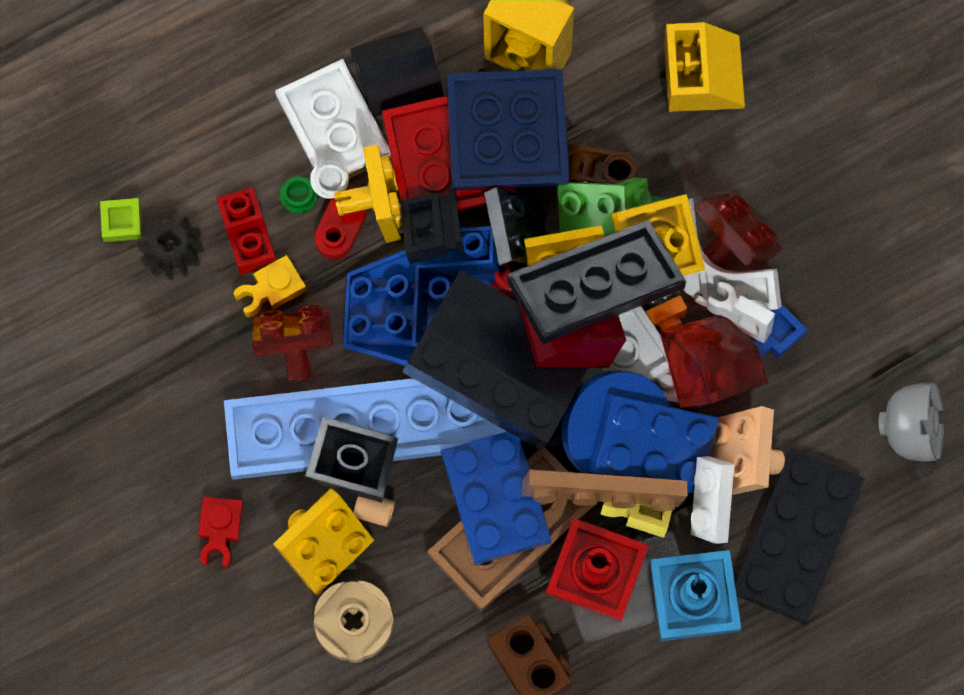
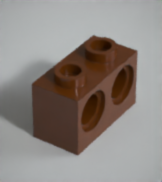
M528 614L487 639L488 648L518 695H561L571 689L569 677L574 675L573 671L562 654L557 657L553 654L548 646L552 638L541 620L534 623ZM518 636H526L531 639L534 646L530 652L518 654L510 646L512 640ZM547 670L553 674L555 681L550 687L542 689L535 686L531 678L536 671Z

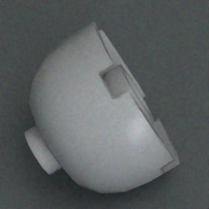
M917 383L902 387L889 399L886 412H880L879 414L880 435L887 436L889 445L894 452L907 460L931 462L937 461L941 457L944 423L939 424L938 411H943L937 384Z

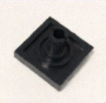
M498 187L484 192L499 265L514 270L527 267L524 239L547 235L544 225L546 219L545 212L540 205V201Z

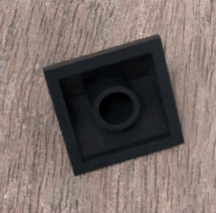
M422 27L350 48L361 86L373 117L382 115L384 110L444 96L432 45Z
M322 417L304 481L382 503L398 438Z

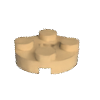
M365 581L337 583L321 595L315 606L314 627L317 639L321 646L335 658L352 663L362 662L377 655L391 638L394 618L390 602L385 594L371 583ZM359 611L363 614L361 618L362 628L359 630L352 628L350 631L344 628L347 624L344 618L346 613L349 612L355 615Z

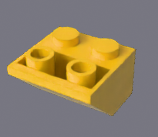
M705 22L666 24L664 53L668 111L744 109L739 35Z

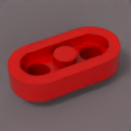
M347 186L346 190H350V189H354V188H358V187H355V186ZM331 198L315 232V244L318 252L329 260L345 258L353 249L368 217L369 209L339 216L336 206L337 200ZM335 232L341 235L340 239L336 242L327 240V236L330 233Z

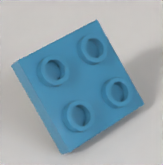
M730 550L650 559L649 564L660 641L741 631Z

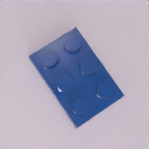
M607 393L589 471L600 475L687 481V492L694 493L697 457L710 456L719 418L708 414Z
M506 431L441 450L442 459L474 566L551 544V537L540 503L535 502L533 497L522 496V480L530 469L519 438Z

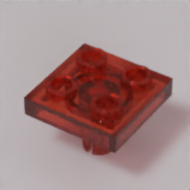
M730 193L704 198L694 208L717 234L702 249L709 260L717 266H720L732 252L747 266L771 260L783 249L776 242L777 235L768 225L762 222L759 223L750 213L752 211L750 205L739 195Z
M309 305L301 307L296 313L283 314L280 310H272L261 313L259 318H253L252 343L254 356L284 352L287 379L302 380L310 377L311 370L307 349L333 346L330 308L322 309L319 305Z

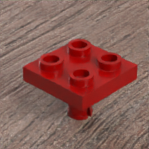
M573 518L545 595L621 622L649 545Z

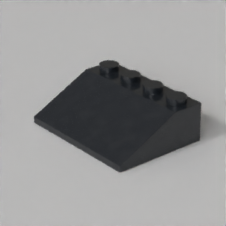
M460 270L402 372L541 451L550 441L588 368L536 367L518 302Z

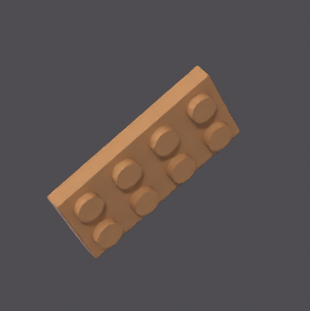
M545 447L541 451L535 452L527 460L531 470L568 472ZM557 499L553 503H540L551 537V544L474 566L462 522L460 521L430 548L427 554L482 612L568 533L573 518L582 520L597 506V503L590 506H580L573 504L571 499Z

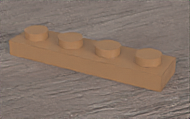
M530 469L522 480V496L533 497V500L539 503H553L557 499H571L573 504L580 506L595 505L599 501L612 502L613 507L621 509L633 508L636 504L651 505V509L655 511H671L678 507L687 497V481Z

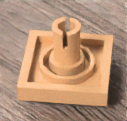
M760 406L718 417L719 420L710 457L734 464L732 495L769 487V474H779L784 467L785 456L783 452L771 449L773 409Z

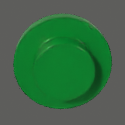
M297 176L290 178L280 189L281 204L287 211L293 214H304L311 211L318 201V195L312 189L310 179Z

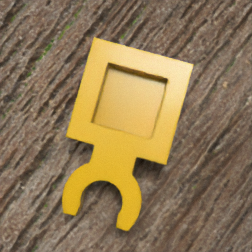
M285 255L253 273L257 282L256 285L239 286L233 294L237 301L245 296L253 298L252 304L243 309L246 317H252L261 310L262 304L266 301L270 303L274 310L306 292L307 289L290 259Z

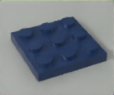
M562 69L447 73L446 85L452 190L494 189L496 187H546L569 184Z

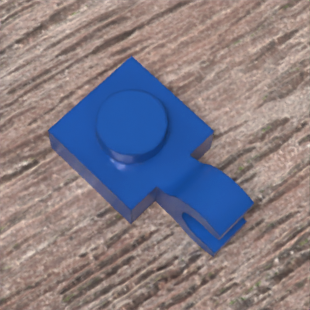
M782 304V307L779 309L771 310L775 313L772 332L765 343L754 340L741 352L743 356L739 358V361L749 371L769 351L779 359L806 335L808 329Z

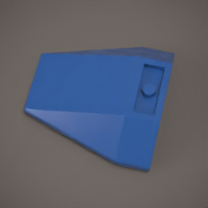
M491 226L462 228L465 251L462 253L455 249L447 251V256L409 264L406 252L403 250L347 273L343 348L406 366L460 270L490 287L496 282L494 273L498 270L501 272L506 270L505 267L499 265Z

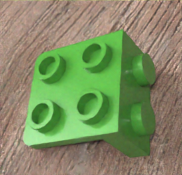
M631 178L616 184L569 182L568 185L558 186L560 233L602 225L605 237L615 233L611 213L651 203L647 178Z

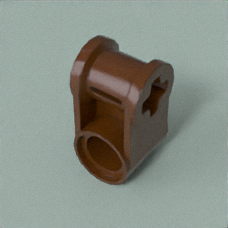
M572 145L569 147L568 155L571 157L569 182L583 183L587 181L588 183L616 184L631 178H637V165L629 154L596 149L587 145ZM616 170H624L629 173V176L624 180H615L610 174Z

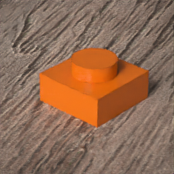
M681 295L645 311L657 331L664 335L676 330L677 326H682V320L685 319L687 307Z

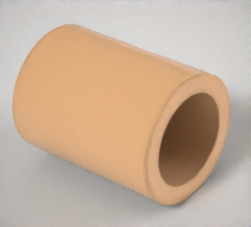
M358 496L353 513L360 520L388 527L394 511L395 501L383 497L381 503Z

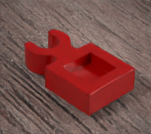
M203 497L198 536L200 539H209V543L202 548L200 553V560L203 566L208 567L209 557L212 553L220 552L223 554V568L228 569L230 567L232 556L227 547V541L239 542L244 507L242 500Z

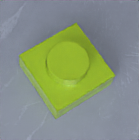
M139 198L100 201L101 230L104 242L142 239Z

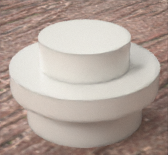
M325 160L318 163L310 175L312 189L323 198H335L334 192L345 191L349 182L345 167L334 160Z

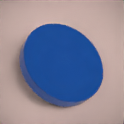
M611 370L591 377L576 390L563 415L561 435L566 455L580 473L594 474L589 471L607 393L670 406L666 396L654 382L633 372Z

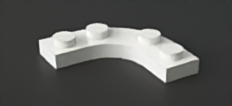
M690 198L688 201L697 234L693 198ZM700 246L705 270L683 276L686 280L685 289L683 290L696 299L695 302L707 307L710 297L720 302L727 300L724 296L717 293L719 282L730 284L735 289L737 299L743 296L749 300H757L764 303L770 310L782 307L777 268L740 272L724 270L713 264Z

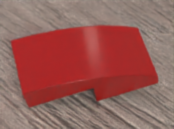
M253 187L216 198L240 275L260 270L275 262L276 258Z

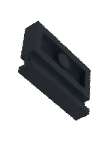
M450 189V194L439 196L437 192L401 201L405 252L409 264L447 256V251L458 249L459 253L465 252L459 201L455 190Z

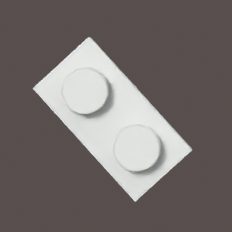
M710 456L697 457L696 473L694 476L693 511L691 514V535L715 544L728 543L734 464Z

